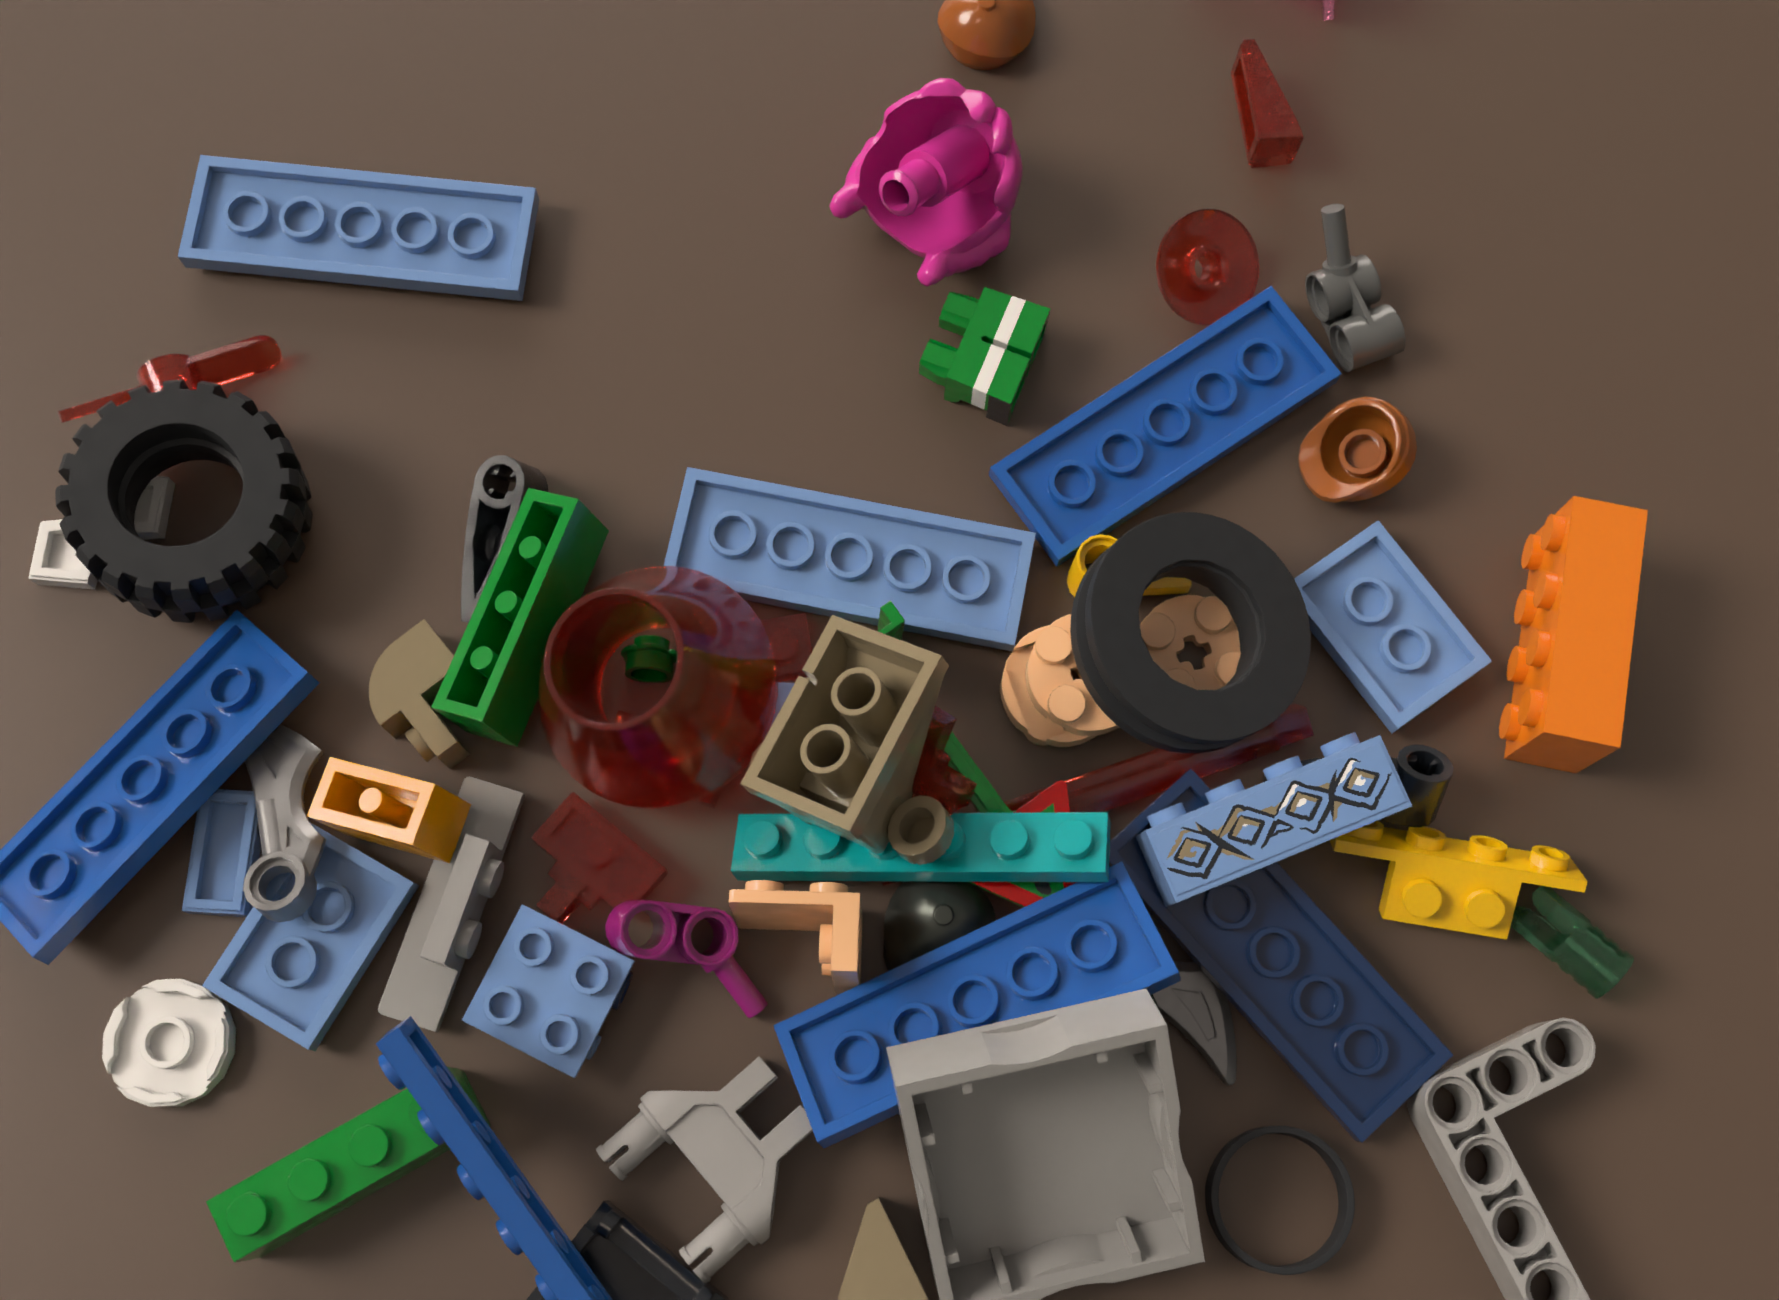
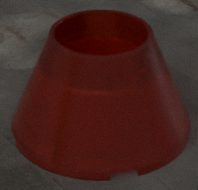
M651 566L624 572L606 580L581 597L561 615L554 625L546 644L539 675L538 704L542 727L553 753L566 771L582 786L600 797L624 806L640 809H658L689 801L696 802L708 797L731 782L746 768L751 761L753 752L763 743L770 729L776 710L779 681L776 680L775 662L771 648L773 645L769 634L753 608L737 592L718 579L700 571L676 566ZM654 628H672L677 644V665L673 680L665 695L653 708L643 715L630 721L610 724L605 716L600 695L602 675L608 660L623 642L635 634Z

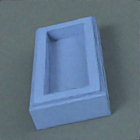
M217 789L197 810L182 906L183 912L189 914L247 917L252 910V905L247 901L243 887L244 878L249 868L260 858L261 852L254 791Z

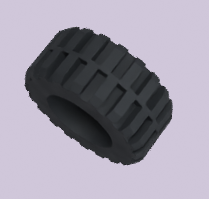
M183 379L164 381L163 390L150 392L147 385H143L128 391L131 400L119 406H116L110 400L99 408L96 412L102 419L92 428L87 424H83L72 438L79 447L76 454L66 453L63 455L58 472L68 485H59L55 489L56 507L65 516L59 523L64 537L75 549V556L94 577L122 603L129 601L138 612L156 618L163 611L173 622L192 623L195 619V612L201 611L210 621L229 617L227 606L240 602L247 610L262 601L256 592L266 584L277 590L289 577L283 568L287 560L294 563L299 562L306 548L300 534L301 532L306 533L311 530L313 513L307 504V501L312 497L308 480L289 439L285 438L276 420L267 411H258L254 401L238 391L232 392L227 398L221 385L205 381L199 382L196 390H189ZM209 460L229 465L241 475L243 490L236 511L220 530L206 539L183 546H161L146 542L137 534L134 519L138 500L150 481L166 469L188 461Z

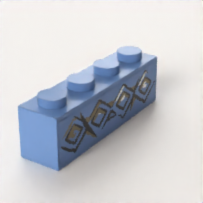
M1353 732L1320 746L1324 758L1305 766L1302 765L1297 755L1263 769L1267 779L1263 783L1245 789L1241 779H1237L1206 792L1205 795L1209 804L1187 813L1181 802L1147 816L1151 828L1138 834L1136 839L1165 907L1412 807L1381 736L1378 735L1360 743L1356 732Z

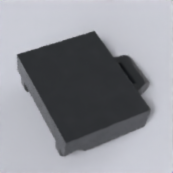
M604 1200L593 1216L583 1225L571 1241L612 1300H728L726 1295L710 1282L704 1283L694 1273V1269L609 1200ZM538 1287L527 1298V1300H545Z

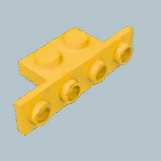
M1375 821L1329 840L1335 852L1390 861L1379 904V912L1382 919L1506 940L1521 883L1585 893L1588 882L1574 861L1570 859V856L1557 848L1543 845L1533 846L1531 851L1508 848V845L1504 842L1482 835L1471 836L1469 841L1447 838L1443 832L1427 826L1421 828L1408 827V831L1387 828L1380 821Z

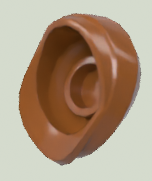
M945 0L938 12L940 34L949 53L964 66L976 70H991L1010 62L1028 46L1034 35L1036 12L1033 0Z
M1367 396L1350 399L1328 412L1308 432L1300 445L1298 455L1300 473L1306 486L1322 501L1333 503L1341 501L1354 502L1378 496L1398 484L1410 471L1417 451L1415 432L1409 419L1391 403Z

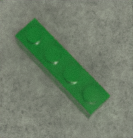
M528 488L431 707L467 733L516 747L520 742L609 533V530L579 499Z
M447 1066L491 1127L464 1070ZM405 1089L206 1201L233 1262L263 1257L449 1151L450 1148L446 1142L442 1145L436 1144L423 1129L417 1115L418 1111L422 1108L409 1090Z

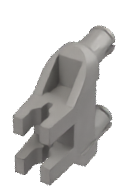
M760 1056L720 1091H647L640 1097L642 1101L638 1104L640 1112L603 1145L600 1144L596 1148L598 1155L604 1162H611L626 1147L629 1148L627 1152L609 1167L623 1181L634 1168L665 1141L670 1145L675 1142L724 1201L721 1205L724 1212L689 1244L679 1249L682 1258L690 1265L708 1248H712L713 1252L693 1270L704 1283L709 1282L711 1277L749 1242L753 1246H756L758 1243L763 1245L770 1238L780 1161L813 1132L806 1111L801 1105L762 1139L742 1117L740 1112L778 1079Z

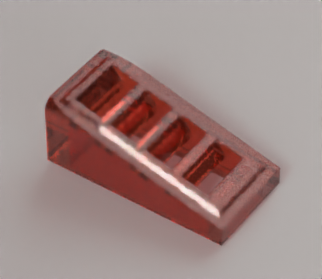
M1255 39L1243 40L1231 70V77L1248 165L1250 164L1251 168L1290 164L1294 161L1304 139L1303 133Z

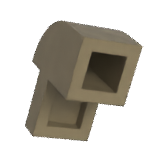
M423 619L390 644L378 658L370 676L369 702L375 719L391 736L396 739L404 733L426 762L437 756L448 768L452 769L469 756L470 753L436 710L431 707L454 655L427 621Z

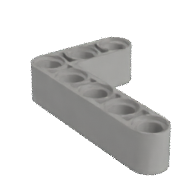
M1559 1018L1529 1025L1438 1070L1407 1099L1410 1118L1505 1300H1533L1530 1292L1531 1281L1534 1275L1541 1270L1546 1273L1551 1282V1295L1548 1300H1590L1494 1119L1581 1075L1591 1067L1596 1049L1593 1036L1583 1024L1574 1019ZM1551 1032L1562 1040L1565 1047V1058L1559 1066L1551 1061L1545 1049L1546 1039ZM1496 1059L1505 1064L1511 1076L1510 1086L1504 1094L1494 1088L1489 1077L1490 1067ZM1441 1086L1449 1090L1456 1103L1455 1113L1448 1122L1440 1119L1433 1107V1096ZM1473 1147L1478 1148L1484 1154L1487 1161V1172L1478 1183L1470 1178L1465 1168V1157ZM1506 1208L1514 1212L1519 1222V1232L1516 1238L1509 1244L1503 1241L1497 1229L1498 1218Z

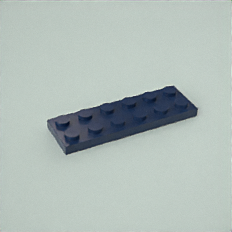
M1189 769L1110 840L1109 867L1121 861L1123 862L1146 909L1355 1141L1362 1143L1436 1073L1453 1054L1277 862L1165 907L1136 836L1151 828L1147 816L1182 802L1186 812L1189 813L1209 804L1205 793L1211 789L1192 769Z

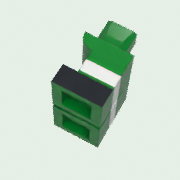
M984 287L979 299L949 292L939 317L938 327L961 335L963 338L958 348L930 338L919 362V374L945 387L944 400L949 402L965 401L986 410V418L1007 426L1025 384L1026 377H1028L1046 334L1051 308Z

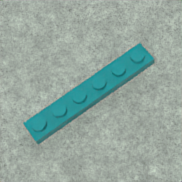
M1108 812L949 813L954 821V836L951 845L934 862L918 865L911 864L903 859L894 850L890 841L883 853L876 854L814 824H807L793 814H739L731 872L738 881L1109 882L1111 822Z

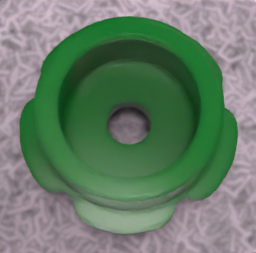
M656 635L638 636L634 638L633 644L621 650V656L624 657L623 660L626 662L625 675L629 679L638 682H668L673 679L674 663H679L681 660L680 653L674 649H669L670 641L664 637Z

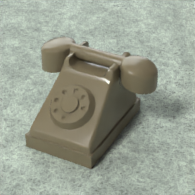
M832 615L802 669L808 676L807 679L798 676L763 743L753 752L750 767L740 784L749 793L782 807L807 824H814L876 854L883 853L890 841L894 850L911 864L923 865L934 862L951 845L954 836V821L943 805L933 797L920 795L912 798V785L943 677L949 665L942 655Z

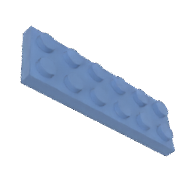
M200 155L178 258L186 268L522 301L540 198L536 188Z
M687 467L661 580L663 585L830 617L835 615L845 620L877 626L880 607L891 600L905 619L903 631L1013 652L1036 533Z

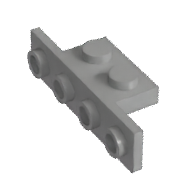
M470 776L464 779L458 797L472 805L451 862L449 864L433 860L378 1006V1012L381 1015L404 1021L411 1016L418 1027L437 1033L441 1027L464 961L471 958L478 945L482 932V923L479 921L487 899L495 895L504 872L502 858L525 798V794Z

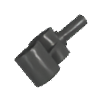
M1330 204L1321 209L1327 259L1323 262L1322 269L1311 272L1306 276L1305 290L1310 307L1315 316L1320 320L1329 338L1331 350L1339 366L1344 371L1350 372L1403 352L1406 346V336L1401 319L1391 305L1383 304L1371 308V305L1379 302L1381 298L1380 278L1374 264L1366 255L1352 256L1350 254L1345 206L1343 204Z

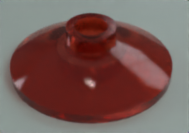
M1200 209L1189 212L1177 219L1169 227L1160 243L1156 260L1158 285L1166 303L1178 316L1197 325H1211L1252 298L1259 277V257L1255 242L1247 228L1237 218L1227 212L1217 209ZM1196 259L1202 266L1200 278L1197 277L1195 272Z

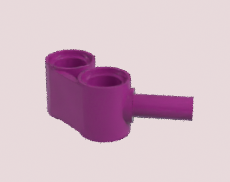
M629 900L617 905L609 914L605 925L606 937L610 946L617 952L633 958L701 965L706 973L713 971L748 1018L754 1017L767 1006L768 1002L733 957L739 940L738 928L733 918L725 911L711 907L652 900ZM643 911L650 917L653 923V932L646 944L637 947L629 937L628 927L631 919L637 913ZM705 919L713 929V940L707 950L698 953L691 943V932L698 921Z

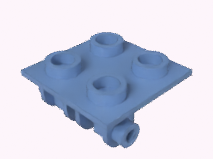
M522 904L462 1021L576 1078L585 1059L590 1060L595 1054L602 1038L598 1033L635 960Z

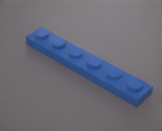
M410 1016L387 1032L376 1043L382 1052V1055L378 1057L382 1071L397 1089L402 1090L407 1087L422 1108L418 1111L417 1115L427 1135L438 1145L446 1142L461 1163L457 1166L458 1176L467 1191L476 1200H481L485 1197L500 1218L496 1221V1227L506 1246L515 1255H520L524 1252L539 1273L535 1276V1282L545 1300H612L414 1019Z

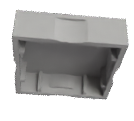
M1147 989L886 1047L939 1300H1041L1053 1293L1074 1286L1094 1283H1116L1205 1262L1193 1183L1183 1162L1180 1150L1179 1118L1181 1109L1168 1027Z

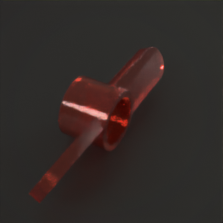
M258 335L194 356L185 354L159 356L151 359L137 371L139 386L57 411L61 423L96 413L99 408L110 400L116 406L131 400L128 391L143 385H147L150 392L163 390V382L167 380L183 379L189 390H196L198 383L201 381L219 385L228 384L275 368L281 361V350L274 338Z

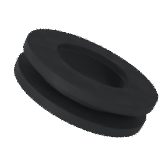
M1177 512L1156 516L1138 524L1119 538L1092 563L1083 576L1073 601L1070 625L1071 645L1079 674L1086 689L1101 710L1117 726L1136 739L1159 749L1178 753H1205L1226 748L1262 730L1281 716L1295 699L1306 676L1311 651L1310 624L1303 597L1293 576L1276 553L1257 536L1243 527L1217 516L1197 512ZM1164 577L1186 578L1207 587L1227 606L1238 628L1241 655L1236 673L1226 686L1218 690H1196L1173 680L1153 661L1141 637L1139 607L1144 591L1152 582Z

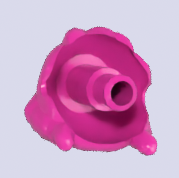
M938 78L928 82L920 90L899 99L886 109L880 131L876 136L866 141L846 175L844 186L834 194L829 207L833 216L840 219L848 218L855 212L865 209L868 216L880 229L913 254L924 258L917 277L920 283L926 287L938 283L944 277H950L955 273L966 272L972 268L982 266L988 259L996 257L1005 251L1009 244L1011 211L1017 200L1023 172L1020 150L1013 136L1012 120L1009 114L1004 109L996 107L992 98L983 91L965 89L959 82L951 78Z

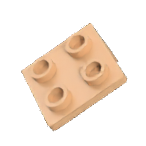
M769 880L748 881L745 883V890H729V906L738 928L820 931L819 964H822V975L832 976L835 993L841 994L860 985L863 922L860 893L848 892L847 885L836 882L810 884L809 891H784V884Z

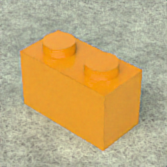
M330 757L307 817L351 837L450 864L472 804L434 783Z

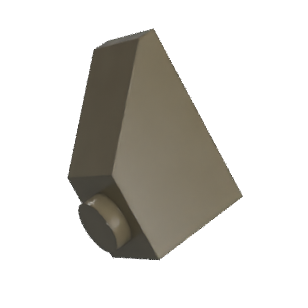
M879 1197L868 1202L841 1285L838 1300H929Z

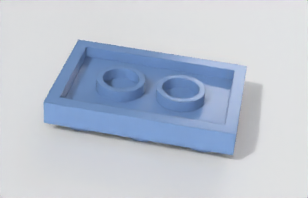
M1379 520L1294 578L1306 606L1310 631L1391 734L1492 662Z
M311 823L314 829L326 839L322 856L314 873L317 881V892L312 905L301 916L285 922L269 920L253 907L202 986L304 1048L316 1051L419 885ZM288 872L275 876L266 888L267 900L277 901L285 898L295 885V875Z

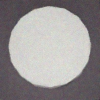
M185 979L155 980L142 986L143 989L136 991L131 997H126L114 1009L103 1033L102 1059L107 1073L112 1074L114 1082L119 1086L117 1088L126 1098L149 1107L185 1106L206 1096L225 1077L235 1054L236 1026L228 1005L218 995L202 985Z

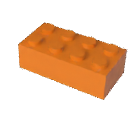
M1573 496L1555 514H1550L1545 524L1535 534L1528 536L1521 559L1522 568L1529 570L1527 587L1520 592L1514 611V622L1517 625H1521L1519 646H1515L1512 649L1507 665V680L1514 682L1512 701L1504 707L1499 724V736L1501 739L1506 740L1504 759L1576 774L1621 748L1648 510Z

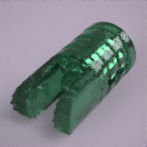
M1540 886L1532 893L1533 897L1531 899L1534 902L1533 905L1537 908L1536 910L1542 916H1545L1547 921L1541 916L1539 917L1530 908L1518 906L1514 910L1511 927L1543 953L1551 962L1558 964L1563 972L1571 975L1577 984L1584 986L1595 999L1602 997L1623 978L1631 967L1634 957L1626 950H1622L1619 944L1612 938L1605 936V933L1600 928L1592 925L1585 915L1551 887Z

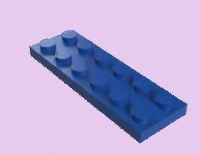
M1270 286L991 466L989 476L1029 531L1036 533L1035 539L1055 566L1058 567L1076 555L1082 542L1099 534L1106 535L1337 383L1342 373L1275 289Z
M236 610L0 850V921L33 958L49 965L320 682L241 612Z
M1121 861L1109 867V882H1077L773 1026L816 1141L823 1148H827L899 1114L886 1047L1142 989H1147L1149 994L1152 995L1181 981V977Z

